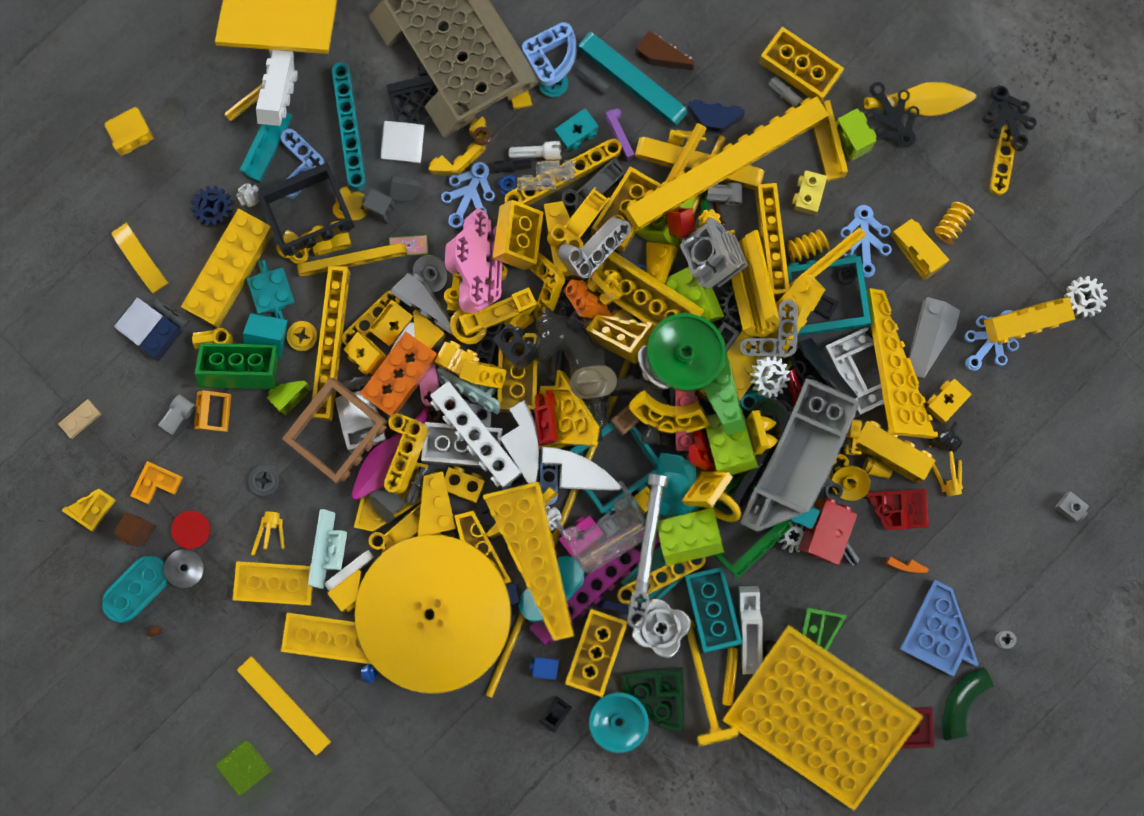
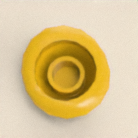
M459 309L450 320L452 334L462 343H478L486 335L487 329L466 335L458 317L467 314V312Z

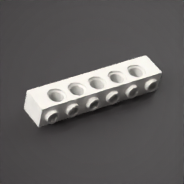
M449 381L430 395L433 399L430 403L437 411L441 409L445 414L442 418L449 426L453 424L457 429L454 432L461 442L465 440L469 446L466 448L473 457L477 455L480 458L479 464L485 472L489 470L492 473L491 479L497 487L501 485L505 488L522 474ZM449 401L456 403L455 408L451 411L445 409V405ZM461 416L468 418V422L464 426L457 424V420ZM473 431L480 433V437L476 441L469 439V435ZM489 446L492 448V453L489 456H484L481 454L482 448ZM498 461L504 463V468L501 471L493 469L494 464Z

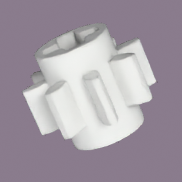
M247 183L238 189L239 194L236 196L242 206L246 204L247 207H252L260 201L257 193L259 190L256 185L251 186L250 183Z
M547 505L545 508L550 530L552 531L561 524L559 521L561 520V513L557 508L553 507L550 509L549 505Z

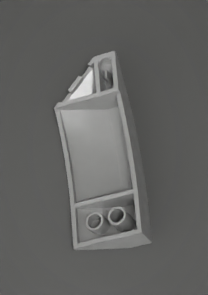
M805 380L785 431L759 483L753 490L740 524L755 531H761L810 510L838 456L860 401L815 380Z

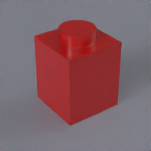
M677 208L666 212L669 235L685 238L689 236V233L696 231L693 208Z

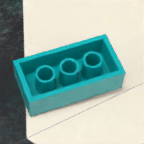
M720 567L686 575L684 580L703 654L740 646L742 639L724 568Z

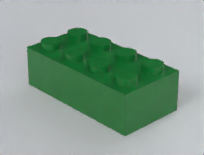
M200 343L195 369L198 388L275 389L280 361L277 345Z

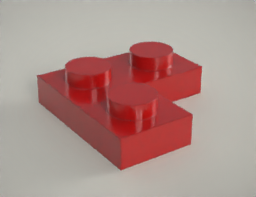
M698 430L693 433V445L688 446L689 460L694 466L709 472L716 471L708 435Z

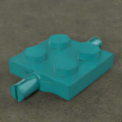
M261 260L263 268L261 262H257L261 273L246 278L258 315L274 313L275 318H279V315L280 319H284L281 310L295 304L284 269L282 267L268 270L265 260Z

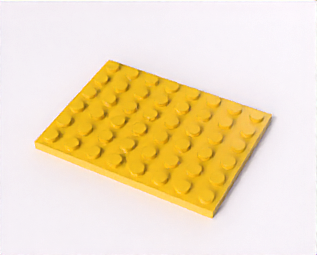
M788 625L722 721L732 728L737 727L738 732L855 811L920 722L922 715Z

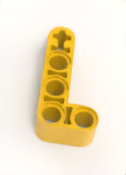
M396 413L389 418L388 424L392 430L403 435L385 478L384 487L389 492L401 494L407 489L428 435V427L423 422ZM402 419V426L398 428L397 422ZM419 425L420 431L415 435L414 429ZM409 444H412V451L408 453L407 447ZM402 462H405V469L401 471L400 465Z

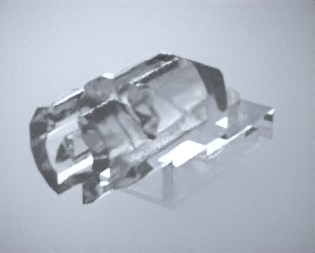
M559 160L536 163V177L522 175L521 178H517L518 190H556V180H559V182L575 180L574 160H565L563 167H561Z

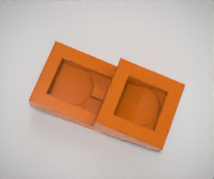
M888 557L884 564L906 573L923 574L929 570L914 560H908L905 565L893 557Z

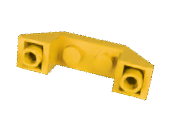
M483 116L470 124L469 132L473 138L474 131L477 128L486 127V121ZM481 132L477 138L485 140L486 135ZM475 142L471 143L467 148V152L463 156L459 155L454 160L453 165L443 155L439 158L436 157L429 164V171L433 176H458L486 150V145L480 146Z

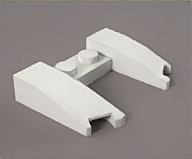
M867 327L821 349L858 396L856 400L860 401L855 417L884 404L881 384L867 389L851 357L874 346L873 339L865 333L868 330Z

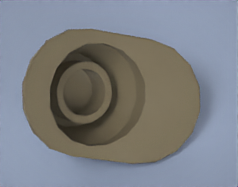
M601 365L578 369L570 379L572 392L584 399L609 395L617 385V378L613 370Z

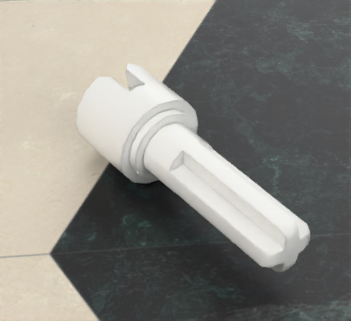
M548 141L543 146L509 148V158L544 157L546 161L561 160V141Z

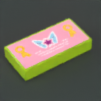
M427 235L389 238L390 245L406 244L407 254L401 257L428 255Z

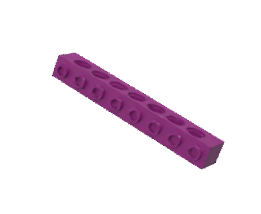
M646 523L585 576L582 586L567 601V606H571L574 611L572 616H570L572 626L574 625L572 620L577 616L579 619L588 612L586 608L591 603L595 606L602 599L601 594L607 590L609 593L617 586L615 581L620 577L622 579L626 578L631 573L630 568L634 564L637 567L639 566L641 552L635 549L634 544L637 541L643 542ZM657 535L655 537L653 552L660 547V545L658 544L660 542V538ZM622 554H628L631 557L629 564L621 563L620 556ZM608 567H614L617 574L615 577L610 578L606 575L605 570ZM594 580H599L602 583V588L598 591L591 588V583ZM579 593H585L588 596L586 603L580 604L577 602L576 597ZM536 622L530 626V629L545 645L547 643L552 645L555 642L545 622Z

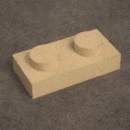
M87 399L58 424L69 438L73 439L96 420L101 413Z

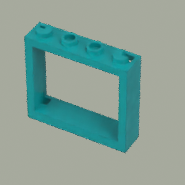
M856 254L846 255L844 259H837L827 268L856 265L863 317L805 325L801 327L797 337L870 327L871 318L861 256L856 257ZM818 260L807 261V264L799 265V263L788 264L789 284L793 282L791 274L805 272Z
M611 422L599 430L598 440L616 429ZM635 425L629 430V433L655 469L604 505L601 504L592 490H584L600 514L603 512L606 514L616 509L614 506L616 503L621 501L623 504L632 497L630 493L635 490L640 492L646 488L649 474L659 475L658 458ZM577 445L569 452L578 455L590 446Z

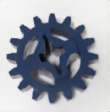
M209 186L206 187V191L199 189L201 194H194L197 200L191 201L195 206L191 208L192 212L196 213L194 217L199 219L202 225L206 222L208 227L211 226V223L215 227H218V222L225 224L223 219H230L228 212H233V209L229 207L233 205V202L228 200L230 195L228 193L225 194L223 188L218 190L217 186H214L213 190Z

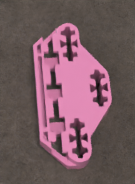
M476 209L464 219L463 230L446 244L445 249L446 269L453 274L459 272L463 278L460 284L459 305L463 311L473 314L501 298L502 262L493 259L497 226L493 229L491 228V220L488 219L487 213L482 209Z

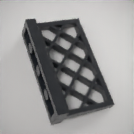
M429 75L386 85L395 122H399L402 112L411 116L408 122L411 124L423 125L433 122L430 115L424 120L416 117L421 107L425 109L422 104L427 96L433 97L429 93L436 86ZM415 91H421L425 94L421 103L411 98ZM402 95L407 98L402 108L395 104L394 96ZM409 100L418 105L413 115L404 110Z

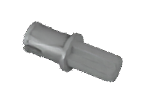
M773 77L770 80L769 86L781 95L780 98H784L797 108L803 99L794 93L790 86H786L777 77Z

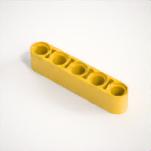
M701 558L700 565L692 564L691 560L677 563L684 567L682 574L674 572L675 564L665 565L651 572L648 582L650 587L647 594L649 595L700 569L704 565L706 558ZM661 572L667 576L665 583H659L656 580L658 573ZM637 580L619 590L618 600L622 604H630V600L625 601L621 598V593L624 590H629L633 594L636 589ZM639 594V596L635 597L634 600L637 601L641 599L642 595Z

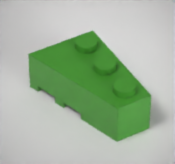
M807 608L803 635L827 651L843 624L846 615Z

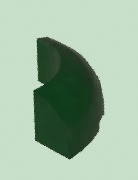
M982 667L967 674L948 695L942 715L944 740H954L968 736L966 720L971 704L982 692L994 687L986 668Z

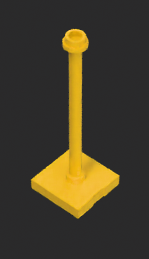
M692 620L687 632V638L711 730H709L710 734L697 737L698 747L736 738L739 734L737 727L722 730L718 726L693 628H696V624Z

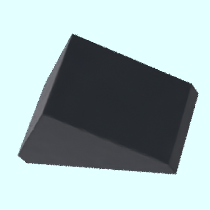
M556 696L538 722L555 733L572 706Z

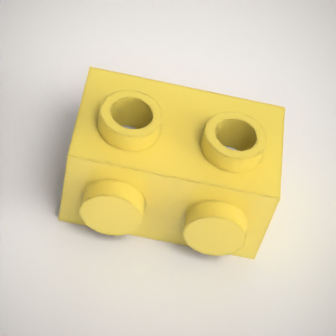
M806 170L803 176H799L797 186L800 189L798 193L794 194L792 204H795L794 211L816 216L827 176Z

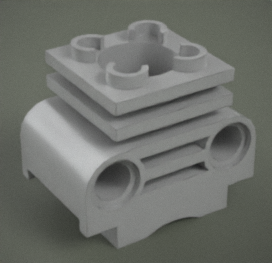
M708 218L707 223L689 237L681 239L682 244H680V247L687 259L689 270L692 276L697 278L700 286L711 289L717 284L720 287L748 266L736 236L731 235L729 232L727 233L723 225L712 218Z

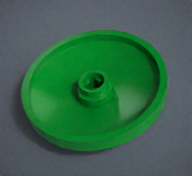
M679 313L665 318L655 327L648 340L647 360L653 374L664 385L678 391H696L708 386L720 374L725 363L726 348L721 333L709 320L696 314Z

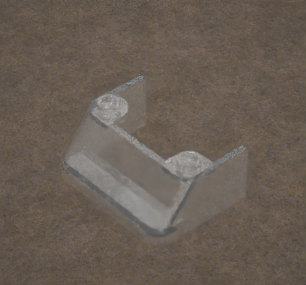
M622 481L618 483L624 496L618 498L613 505L616 513L586 531L582 532L577 526L564 530L558 519L554 520L571 553L585 573L595 571L643 542L646 522L635 499Z

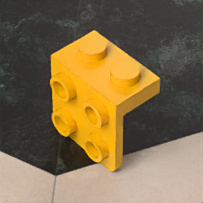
M137 107L105 123V127L113 141L112 144L120 156L128 154L154 139Z

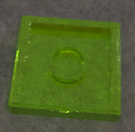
M246 740L216 764L217 768L239 796L243 795L272 771L249 740Z

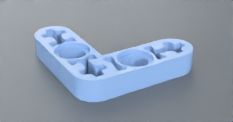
M285 129L281 133L283 144L302 162L287 179L317 167L316 165L312 167L313 163L309 159L310 156L315 161L320 160V165L325 163L322 156L296 131ZM287 135L293 137L297 143L295 146L290 140L287 141ZM301 146H306L308 152L305 155H299L298 149ZM300 190V191H298V192H295V193H293V194H291V195H288V196H286L285 198H287V199H293V198H295L302 190Z

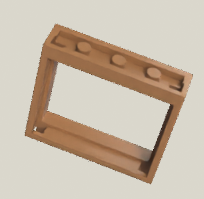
M329 378L282 439L334 482H344L350 476L349 470L353 465L356 467L363 459L361 455L364 451L368 452L373 447L375 437L377 435L381 436L384 433V430L387 428L385 425L388 421L338 380ZM334 390L338 391L376 422L337 473L296 441V438Z

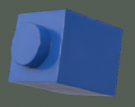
M535 657V661H531L529 672L533 673V677L556 680L559 660Z

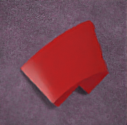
M927 489L868 492L866 494L886 530L929 527Z

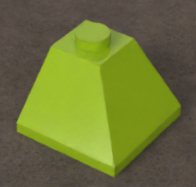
M305 381L284 383L278 387L276 386L275 389H271L268 392L269 396L267 399L281 413L287 416L312 388Z

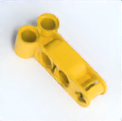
M594 187L565 226L555 225L552 227L547 236L548 243L553 247L572 244L581 249L583 242L580 237L610 198L608 197L607 199ZM553 233L560 234L561 239L555 238Z
M421 504L385 535L380 532L371 534L369 537L370 546L377 551L383 550V554L392 546L415 537L418 534ZM380 536L383 538V544L376 547L373 541L376 537Z

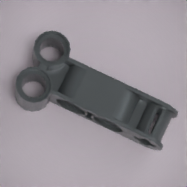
M618 157L613 158L577 192L572 189L564 191L562 201L566 210H575L576 212L594 187L605 196L622 180L628 169L618 161ZM567 197H573L575 201L573 203H567L565 199Z

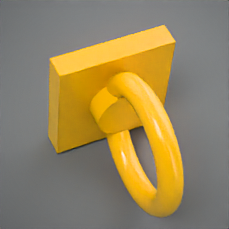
M701 472L682 499L686 506H702L705 509L713 508L715 517L726 522H735L741 516L737 503L723 492L733 478L729 472ZM717 499H720L731 508L733 514H726L713 505Z

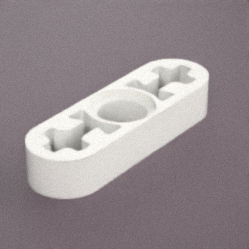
M367 550L330 578L324 586L328 591H331L356 570H361L368 565L375 557Z

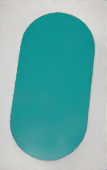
M145 556L135 561L104 593L102 599L104 614L115 622L124 623L133 620L167 586L169 581L164 573L165 561L156 556Z
M562 556L557 558L567 602L582 586L585 571L583 565L576 558ZM527 588L519 601L520 612L532 623L544 622V618L536 606L530 590Z

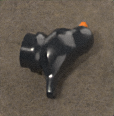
M954 421L951 428L938 434V437L928 439L929 448L937 447L938 449H947V451L955 453L963 442L959 439V436L955 435L957 422Z

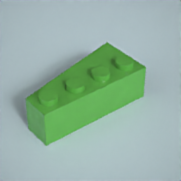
M726 353L725 363L720 374L702 390L726 434L730 435L746 430L731 362Z

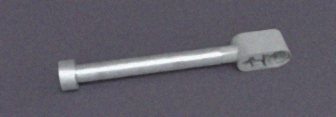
M649 474L648 485H651L636 589L630 599L627 618L628 624L636 629L642 628L647 619L649 606L647 589L663 487H667L669 478ZM639 594L645 599V602L640 605V609L644 608V613L632 611L633 607L637 608L638 602L634 599ZM634 614L641 615L642 623L636 626L632 623L631 618Z

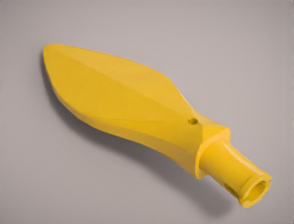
M940 82L923 83L907 89L910 93V98L905 103L904 111L907 112L909 107L916 106L921 116L941 115L968 104L976 98V95L967 89L952 84ZM902 92L900 96L902 99H905L907 94ZM898 93L886 95L894 110H896L898 103ZM866 97L864 99L865 109L880 108L885 110L878 97ZM912 108L910 113L916 114V109Z

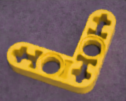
M539 252L538 264L529 268L544 282L537 300L538 305L534 309L536 320L544 315L553 314L565 282L564 273ZM549 291H550V293H551V298H550V300L548 299V293H549ZM546 316L542 321H548L552 316Z

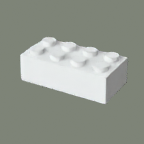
M425 422L428 427V435L422 448L421 461L423 463L482 468L479 464L480 458L477 455L473 457L466 448L469 446L465 440L461 442L454 433L457 429L453 424L449 426L448 424ZM486 427L502 447L500 438L503 436V430L501 428ZM473 431L469 435V439L472 441H476L480 437V433L477 431ZM489 446L481 450V454L484 456H489L492 453V448ZM500 461L494 464L493 469H500Z

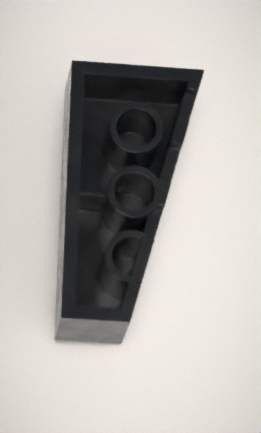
M812 338L797 343V351L789 356L797 375L801 376L804 383L806 379H812L854 399L858 397Z

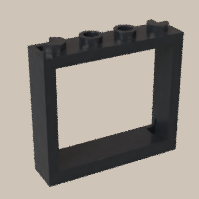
M328 162L257 192L279 247L285 257L293 256L302 249L312 248L321 241L331 240L334 236L340 233H347L355 227ZM329 179L345 219L286 244L269 203Z
M706 427L702 430L705 433H707ZM775 446L766 449L763 454L757 455L758 467L748 470L732 497L740 509L774 453ZM689 451L684 456L685 460H689ZM717 499L716 504L732 512L726 503Z

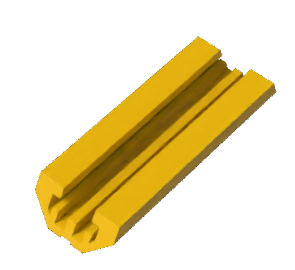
M754 230L738 241L748 266L732 277L731 280L743 331L750 336L766 337L770 333L778 331L779 315L759 232Z

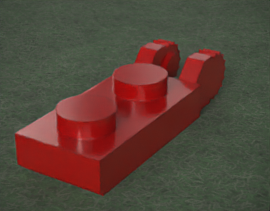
M551 390L546 391L544 396L542 393H539L535 397L536 429L540 446L558 441L554 404L555 394Z

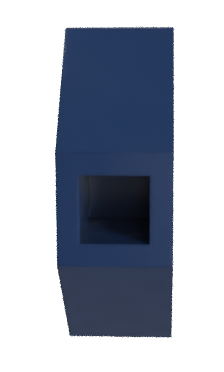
M701 100L689 101L688 112L697 123L706 127V132L722 134L742 120L745 110L739 106L725 107L720 103L705 104Z

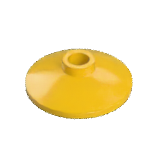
M844 466L839 468L832 476V480L842 487L843 494L840 498L844 500L856 501L866 496L869 492L870 478L859 467ZM832 488L834 493L837 495L836 489Z

